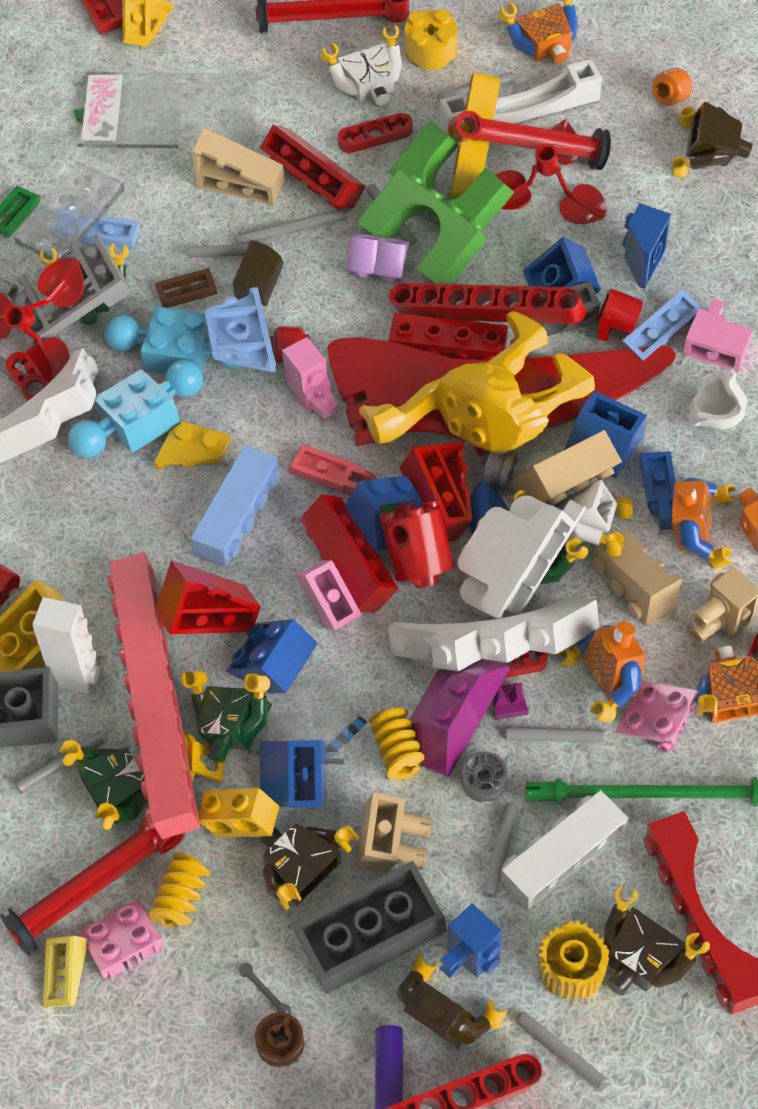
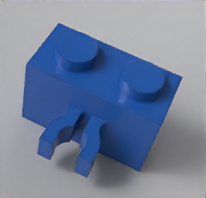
M473 903L448 925L447 951L449 952L440 959L442 964L440 970L449 978L462 965L477 978L483 971L487 974L492 972L501 961L499 956L501 955L502 930Z

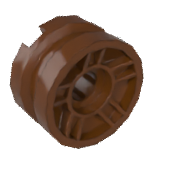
M283 1012L271 1013L264 1017L257 1025L255 1042L257 1052L264 1062L274 1067H286L296 1062L302 1055L305 1046L303 1030L295 1017ZM282 1035L286 1037L287 1042L282 1041L278 1042L277 1045L274 1044L276 1036Z

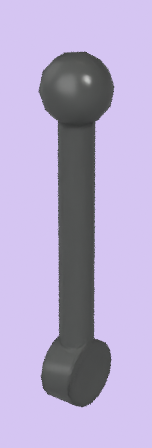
M244 963L240 966L239 972L241 976L248 977L277 1007L278 1012L291 1013L290 1006L282 1004L253 973L251 964Z

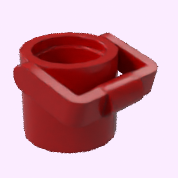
M610 288L607 291L598 316L597 323L599 324L597 340L608 341L611 329L627 335L631 334L639 318L643 300Z

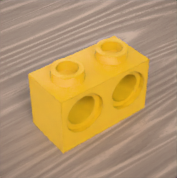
M260 788L204 791L198 817L200 824L215 837L272 836L279 805Z

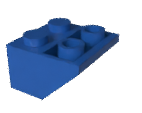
M593 391L579 412L564 450L605 430L622 460L620 464L612 468L615 473L611 476L617 478L644 437L647 415Z
M294 619L257 623L248 632V639L242 648L233 654L232 663L226 672L243 681L247 674L256 673L258 676H266L270 680V687L266 692L270 694L287 693L318 643Z
M325 740L260 741V789L279 807L326 806Z

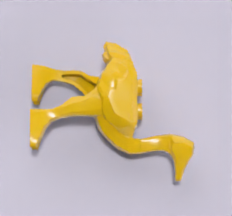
M512 311L506 315L514 334V338L510 340L511 346L488 362L466 364L450 370L442 378L423 386L413 397L399 407H394L391 404L380 406L363 405L359 408V413L365 419L372 439L381 444L397 439L427 413L438 409L452 434L475 447L502 454L519 448L525 442L532 440L540 432H543L544 427L548 423L547 415L560 404L572 399L583 398L593 393L595 388L594 376L566 354L559 352L552 357L561 378L556 382V386L537 393L521 394L514 375L523 368L525 357L529 352L548 344V336L542 325L527 316Z

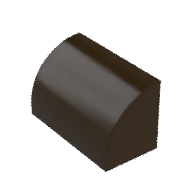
M250 240L233 281L234 296L237 300L248 296L249 289L258 287L261 304L267 306L284 265L281 256L271 247Z

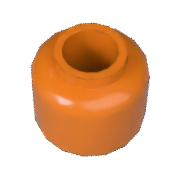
M678 67L670 68L657 74L652 83V92L655 99L665 106L675 105L687 99L692 90L690 76L685 70Z

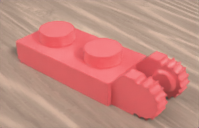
M304 444L301 445L289 466V473L342 493L345 491L350 496L357 483L350 481L352 477L356 481L377 479L372 472L356 466L353 462Z

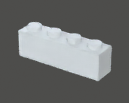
M43 597L32 625L45 665L50 667L59 688L88 694L91 685L97 684L99 680L100 666L96 662V651L92 648V636L88 633L87 619L83 616L81 605Z
M602 790L593 797L591 795L584 797L576 806L577 810L568 817L563 815L558 818L552 825V830L544 836L540 834L533 838L528 844L526 851L519 856L516 854L511 856L503 864L501 883L527 911L626 831L628 817Z

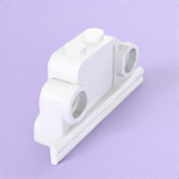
M521 496L512 503L510 512L501 507H493L488 510L485 516L478 522L477 529L468 543L463 546L458 558L459 569L469 577L461 586L460 594L463 601L478 615L487 616L490 619L521 614L586 508L569 500L562 511L531 496Z

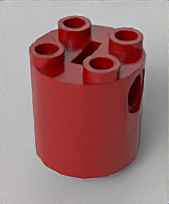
M439 499L424 501L419 507H414L412 502L396 506V510L379 514L395 581H408L414 584L416 588L429 587L440 582L438 574L455 567Z

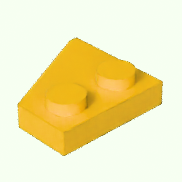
M123 0L122 43L148 47L171 12L173 3L162 0Z
M180 420L181 423L170 430L154 461L156 469H164V466L181 464L182 467L195 466L200 463L205 465L219 464L231 442V435Z

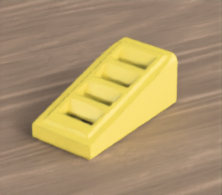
M78 936L46 938L43 1007L75 1006L86 955L87 938ZM62 963H66L65 969H61ZM65 976V982L58 983L59 977ZM56 990H64V996L55 997Z

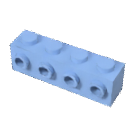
M244 445L190 539L193 555L227 567L231 558H235L241 548V540L245 534L251 532L258 510H263L268 499L269 490L271 487H276L279 482L281 471L278 470L276 456Z

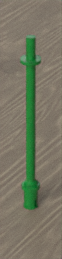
M757 777L751 778L750 785H568L566 782H562V778H555V782L526 781L525 786L526 802L555 801V805H562V801H566L568 798H584L588 795L593 797L602 790L608 798H750L752 807L758 806Z

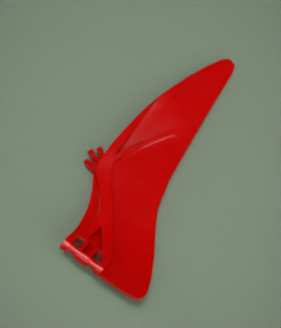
M362 337L339 338L333 340L327 346L331 370L342 402H346L347 409L345 412L350 428H353L355 431L353 438L357 447L375 442L369 429L366 430L365 425L367 423L359 413L361 406L391 404L394 407H399L405 404L423 386L442 378L450 370L466 364L489 361L449 358L396 342ZM661 345L643 361L630 349L567 356L594 376V391L613 400H618L638 389L672 365L676 358V353L671 347ZM641 347L638 349L644 352L649 347ZM553 356L525 358L523 368L514 375L521 394L537 393L556 386V382L561 378L553 363ZM591 394L560 404L547 415L548 423L543 430L577 419L579 412ZM363 397L366 398V401H363L361 403H358L357 399ZM438 409L427 413L405 432L436 433L463 440L449 431ZM473 446L479 457L484 455L481 448Z

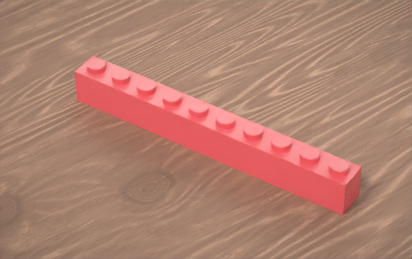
M143 552L110 562L111 575L107 576V581L112 594H115V599L111 600L114 615L116 618H119V624L115 625V630L120 643L123 642L124 648L119 650L121 662L124 668H127L128 673L123 676L125 687L132 697V700L128 701V709L132 719L136 721V727H132V734L136 745L140 746L141 752L136 755L139 769L145 776V781L141 782V789L145 800H149L150 806L149 809L145 810L146 819L151 829L155 828L160 837L165 839L200 828L165 629L154 613L159 599L155 573L146 553Z

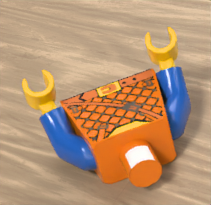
M560 0L564 2V7L558 3L516 18L513 17L517 13V8L514 3L510 2L507 5L510 15L505 12L502 6L498 11V18L503 22H507L508 26H506V29L515 49L532 55L537 61L551 57L556 64H562L568 59L567 51L571 50V41L576 37L578 25L575 5H572L571 0Z
M692 477L674 484L672 522L679 550L692 551L703 558L709 557V561L715 569L731 564L727 557L731 556L732 552L726 546L713 550V546L710 544L713 512L712 498H714L717 504L735 501L728 494V492L736 490L734 485L727 484L717 487L714 483Z
M626 621L618 622L615 626L603 625L590 632L584 639L576 643L577 646L574 648L568 647L555 654L559 657L567 654L566 659L560 665L570 667L576 666L579 663L580 654H583L582 661L609 700L607 703L597 700L590 708V712L598 715L596 719L602 722L613 721L616 716L615 708L617 706L622 707L631 697H636L642 684L641 677L645 653L634 638V625Z
M731 646L717 649L715 651L717 662L711 663L708 666L707 674L700 678L696 689L698 691L695 698L698 706L697 715L702 716L703 712H710L712 723L758 715V665L755 659L750 656L736 659L733 647Z

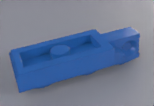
M671 452L640 453L647 507L650 514H657L660 530L672 529L673 494L676 479Z

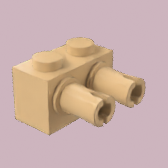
M735 567L725 574L721 572L714 577L710 583L711 590L706 603L692 615L696 625L689 629V635L699 645H702L718 630L724 631L733 639L755 620L758 608V587Z
M373 792L363 806L355 867L388 873L396 864L405 865L414 861L417 868L424 870L427 863V858H424V856H428V849L400 844V835L405 833L428 839L431 832V827L428 825L432 824V818L404 813V798Z

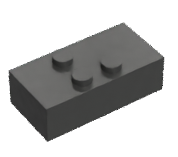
M50 667L0 672V748L58 741V683Z
M414 861L385 874L292 923L295 934L325 993L331 992L447 932L445 917Z

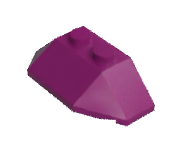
M480 659L460 671L437 670L409 719L412 722V727L409 730H413L416 733V738L413 741H417L420 744V749L417 752H421L424 755V760L421 762L424 768L450 777L510 670L508 665L492 660Z

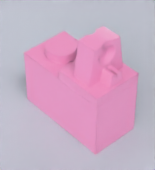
M713 299L708 311L698 309L685 340L683 355L728 369L732 368L734 371L739 372L750 345L752 329L726 322V317L721 315L724 302Z
M306 337L283 349L286 385L307 411L313 409L323 419L337 413L338 404L332 395L331 381L327 376L326 359L310 339Z
M321 560L295 575L327 630L336 631L362 615L332 560Z

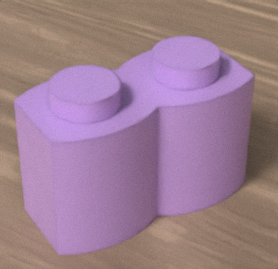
M353 233L350 236L346 270L353 271L352 275L367 278L369 274L380 275V280L396 282L397 278H402L405 274L409 242Z

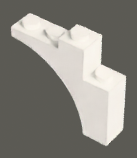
M83 348L73 352L64 368L45 388L24 405L0 420V463L55 439L61 423L92 409L97 396L93 383L98 373V368L95 360L88 356Z

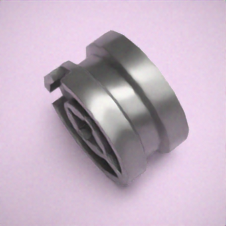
M509 451L502 454L490 452L482 480L491 487H498V491L506 493L508 491L506 484L512 481L515 473L513 471L517 465L518 452Z
M482 751L470 755L464 761L461 769V782L468 797L478 802H491L498 799L504 793L507 785V768L502 758L494 753ZM489 774V780L481 781L478 778Z

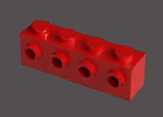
M273 124L260 146V149L270 155V159L286 167L292 177L307 183V188L312 192L327 198L326 202L336 209L340 210L342 207L353 209L366 188L365 184L291 129Z
M394 313L388 341L449 358L491 360L507 349L508 325Z
M321 494L302 515L300 521L306 529L307 536L313 540L320 551L322 560L333 561L360 612L375 613L382 608L399 588L376 551H373L348 513L342 497Z

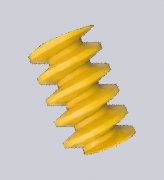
M392 708L374 714L368 721L371 724V732L375 735V743L379 746V754L383 757L382 761L387 769V776L389 779L396 781L416 775L420 770L418 764L424 760L423 753L417 752L420 749V744L417 741H413L416 738V733L413 730H409L412 727V722L409 719H405L408 716V711L405 708Z
M180 852L173 854L174 861L169 863L168 873L163 877L164 884L158 889L159 896L153 901L154 909H151L148 913L149 918L153 922L171 929H176L179 925L188 926L191 924V919L184 915V913H195L196 907L189 903V901H200L201 895L194 891V889H205L206 884L199 877L208 878L211 874L196 858Z

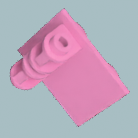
M641 681L642 684L638 695L633 697L616 732L654 740L658 743L656 746L658 750L668 753L670 749H674L677 734L682 733V726L686 725V718L695 707L693 702L698 691Z
M138 900L78 932L80 937L87 938V949L97 964L103 979L108 976L112 979L115 975L126 970L123 965L124 961L129 969L132 968L129 958L133 956L138 964L142 961L138 953L142 955L143 959H146L155 953H159V948L164 946L161 935Z

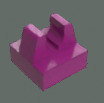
M522 682L501 685L492 700L496 720L528 715Z

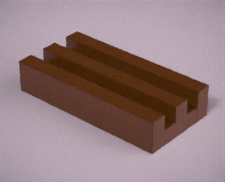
M209 268L155 283L162 307L165 308L217 295V288ZM205 279L207 280L206 282H202V283L195 284V285H192V286H191V284H190V283H194V282L201 281V280H205ZM180 287V289L164 293L165 290Z

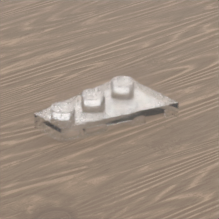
M344 703L339 708L324 710V707L312 709L310 713L299 715L288 713L268 717L267 725L256 735L253 743L247 749L248 754L260 755V741L325 740L326 763L344 765L353 703Z

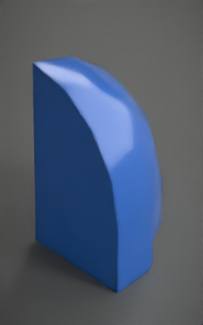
M483 480L476 485L470 496L472 511L470 528L472 534L477 529L480 519L491 508L501 507L509 511L498 492Z

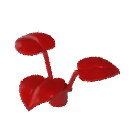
M567 119L550 129L577 134ZM544 144L537 148L535 152L536 164L532 165V172L527 182L522 173L514 170H506L496 175L497 178L514 191L513 195L501 209L518 210L526 206L532 198L528 187L533 184L535 176L539 172L546 177L556 174L564 193L567 195L560 203L561 215L567 221L575 224H589L600 221L606 216V202L598 189L589 184H579L572 192L568 189L561 174L559 163L569 165L574 163L579 157L558 154L557 149L553 145Z
M74 257L57 260L42 271L38 279L37 288L41 294L48 296L44 300L32 304L28 303L23 307L13 305L12 301L5 294L0 293V340L10 334L11 328L23 330L24 334H28L36 340L38 345L29 347L26 354L30 356L48 384L67 364L70 354L65 343L59 338L50 337L43 342L42 338L30 329L34 323L32 310L47 305L51 301L58 307L66 308L73 306L80 300L84 291V279L80 262Z

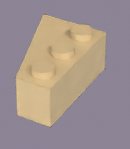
M203 128L192 150L197 187L274 206L285 183L283 165Z
M603 430L532 466L510 481L509 484L515 494L520 490L526 491L525 496H533L545 504L550 502L553 506L568 498L567 492L573 490L576 494L589 487L591 479L597 477L598 481L613 475L615 472L612 468L620 464L622 460L606 431Z
M624 527L617 531L624 538V549H621V555L610 556L606 552V544H594L592 564L600 575L604 573L609 579L613 593L617 597L622 596L628 603L627 607L631 616L636 620L640 618L643 624L648 626L677 609L682 578L677 573L670 576L663 569L665 563L660 558L652 560L645 553L648 551L647 547Z

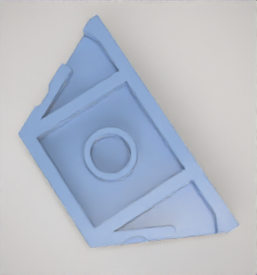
M258 287L249 289V295L237 300L234 296L221 305H215L204 310V320L213 359L275 372L276 363Z

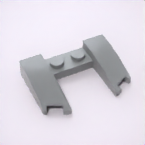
M97 234L93 238L95 245L82 248L81 242L78 239L70 242L88 276L84 280V291L80 300L73 306L66 308L58 307L52 302L46 307L41 306L32 310L34 323L30 329L41 337L43 342L50 337H57L62 340L59 332L104 302L110 308L132 293L119 267ZM24 274L17 280L20 285L24 286L15 300L7 296L13 305L23 307L28 303L32 304L40 301ZM20 330L29 347L38 345L36 340L28 334H24L23 330Z

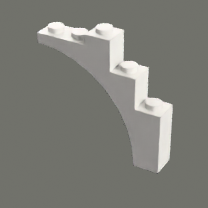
M570 596L555 604L534 611L504 618L467 623L415 624L394 622L388 625L391 655L430 661L433 668L460 671L480 659L508 663L529 650L557 654L599 628L597 600Z

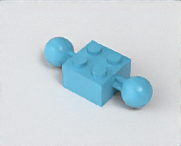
M156 306L148 329L140 328L138 323L127 315L112 317L104 327V339L108 346L116 351L125 352L133 349L137 344L143 345L141 356L144 371L166 374L173 363L180 360H189L197 364L203 373L207 356L212 355L204 313ZM219 361L223 366L230 369H238L243 367L241 365Z
M180 360L169 367L166 373V381L160 385L140 369L96 396L94 401L100 422L82 420L74 424L68 433L70 449L74 454L82 458L95 457L102 452L106 444V436L111 433L131 453L140 449L181 423L171 396L176 395L184 398L195 395L203 384L201 369L192 361Z

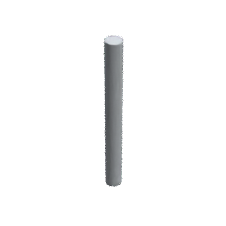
M342 209L238 234L235 235V240L237 244H249L250 240L257 242L344 220V214Z

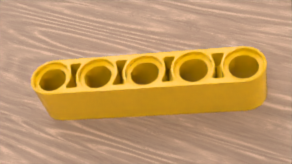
M473 72L465 111H473L481 118L494 120L500 77ZM463 120L462 130L465 133H469V125ZM468 140L459 143L449 200L461 196L485 169L489 142Z

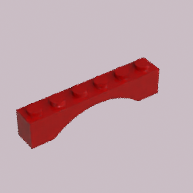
M682 811L649 823L643 843L650 857L655 856L659 864L657 872L662 884L670 886L673 893L671 901L675 912L678 915H684L688 924L685 927L687 936L693 933H700L694 940V945L697 944L699 949L705 942H709L710 948L700 956V962L706 975H712L717 984L715 994L722 1007L727 1006L731 1015L758 1005V958L741 950L729 941L712 923L704 910L696 890L694 877V859L699 839L686 812Z

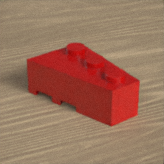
M464 441L413 447L399 467L402 475H407L420 494L422 502L439 499L448 541L458 540L472 522L469 488H466L465 481L467 465L463 461Z
M171 560L154 613L170 635L249 632L256 623L261 605L244 584Z

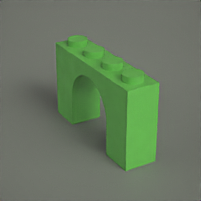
M430 120L388 173L394 176L398 169L406 175L412 172L423 181L421 186L425 190H428L429 187L435 190V179L439 169L459 144ZM485 168L461 196L452 200H441V202L445 205H448L449 202L453 203L463 211L461 217L465 220H468L470 217L473 218L484 229L513 195L514 191ZM430 213L429 216L440 225L438 215Z
M398 169L357 223L373 236L393 239L404 223L411 217L421 213L438 215L440 221L439 238L416 269L434 284H453L488 240L481 232L483 226L471 217L468 220L461 217L463 211L453 203L449 202L448 205H445L441 202L443 196L432 187L425 190L421 186L423 181L412 172L406 175Z

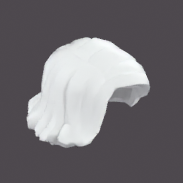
M734 369L721 370V372L713 374L709 381L704 382L702 387L698 389L697 395L693 398L692 404H690L688 414L690 426L698 427L700 425L713 429L727 430L741 422L745 415L747 398L735 381L736 374Z

